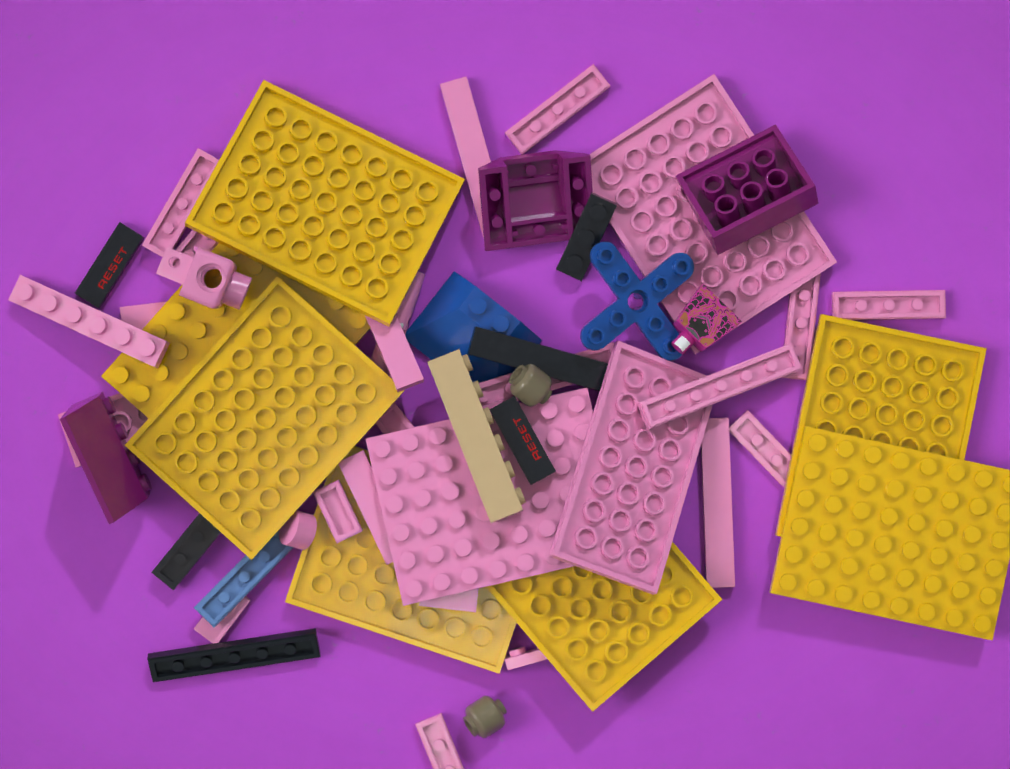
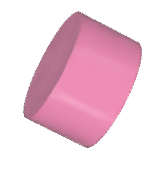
M297 510L279 530L280 542L283 545L300 550L307 549L313 542L316 534L317 521L315 516Z

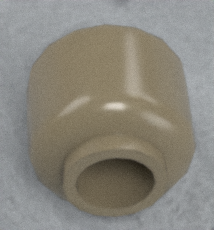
M520 365L509 378L511 394L527 406H535L538 403L544 404L552 394V390H550L552 383L550 376L536 365Z
M483 696L467 706L465 709L466 716L463 717V721L474 737L478 735L482 738H487L503 728L505 725L504 715L507 711L499 699L494 701L489 696Z

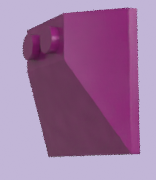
M554 150L500 157L478 168L485 251L569 240L591 192H593L590 154Z

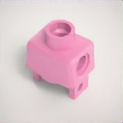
M197 246L193 248L196 252L194 257L166 247L156 274L183 284L179 296L213 309H219L225 304L240 310L252 278L236 272L237 266L232 260ZM180 259V266L174 268V261ZM218 269L222 275L220 285L216 288H208L204 281L205 274L209 270Z

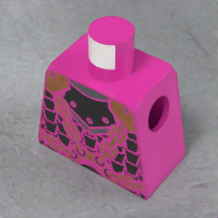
M702 284L673 323L680 334L671 344L681 354H684L692 345L702 352L737 327L742 321L710 289Z

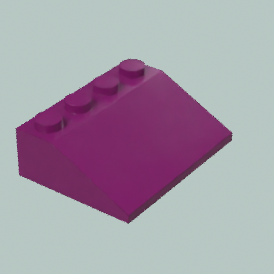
M776 124L676 175V179L717 255L819 204L815 184Z
M101 392L71 405L60 418V421L108 523L111 524L144 502L149 497V490L152 487L145 473L141 474L137 466L140 463L139 458L125 446L127 443L125 439L128 438L124 425L121 422L117 423L113 415L116 409L111 398H106L104 393Z

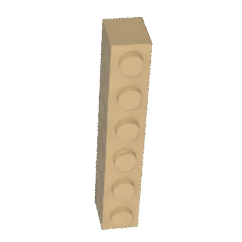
M458 349L428 361V366L490 523L492 524L522 512L521 505L526 503L521 488L515 489L511 478L515 477V473L510 461L504 462L500 451L505 450L500 435H493L490 424H493L494 420L489 408L483 409L479 398L484 395L478 380L475 382L471 380L469 371H472L473 367L468 355L462 356Z

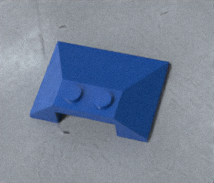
M455 271L405 334L407 341L431 360L458 349L462 356L467 354L474 327H480L536 344L542 342V339L521 321ZM468 355L473 370L469 371L472 382L478 380L480 383L513 373L516 369Z

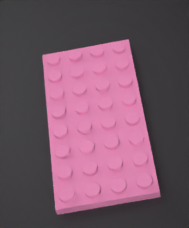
M621 341L614 343L550 550V557L652 595L657 594L712 405L647 430L637 403L703 378L706 375Z

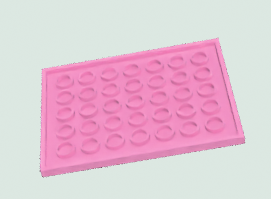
M715 74L590 154L593 193L617 203L609 224L644 277L675 253H685L693 260L694 271L691 277L660 301L673 322H675L695 291L704 284L742 321L738 325L740 326L837 263V261L804 211L717 255L676 179V175L754 136ZM694 345L690 347L694 354L700 352Z
M587 387L552 395L544 404L538 403L530 407L523 402L519 403L556 470L553 474L533 485H530L493 418L494 423L490 424L493 435H500L505 450L500 451L504 462L510 461L515 473V477H512L511 481L515 489L521 488L526 503L521 505L522 512L492 524L450 419L365 438L403 606L574 566L550 557L549 554L593 415Z

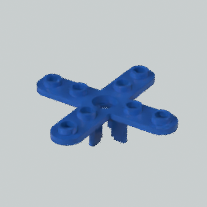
M599 242L595 244L590 252L591 263L615 294L617 300L582 328L580 333L582 344L589 350H600L635 322L661 358L669 361L680 358L682 354L671 344L679 333L658 306V303L691 277L694 271V263L691 257L685 253H675L643 279L639 280L612 243ZM631 294L636 299L643 300L641 307H635L634 309L629 307L628 298Z

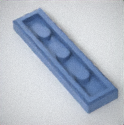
M278 531L252 560L245 555L194 609L215 628L293 547L283 545L280 542Z

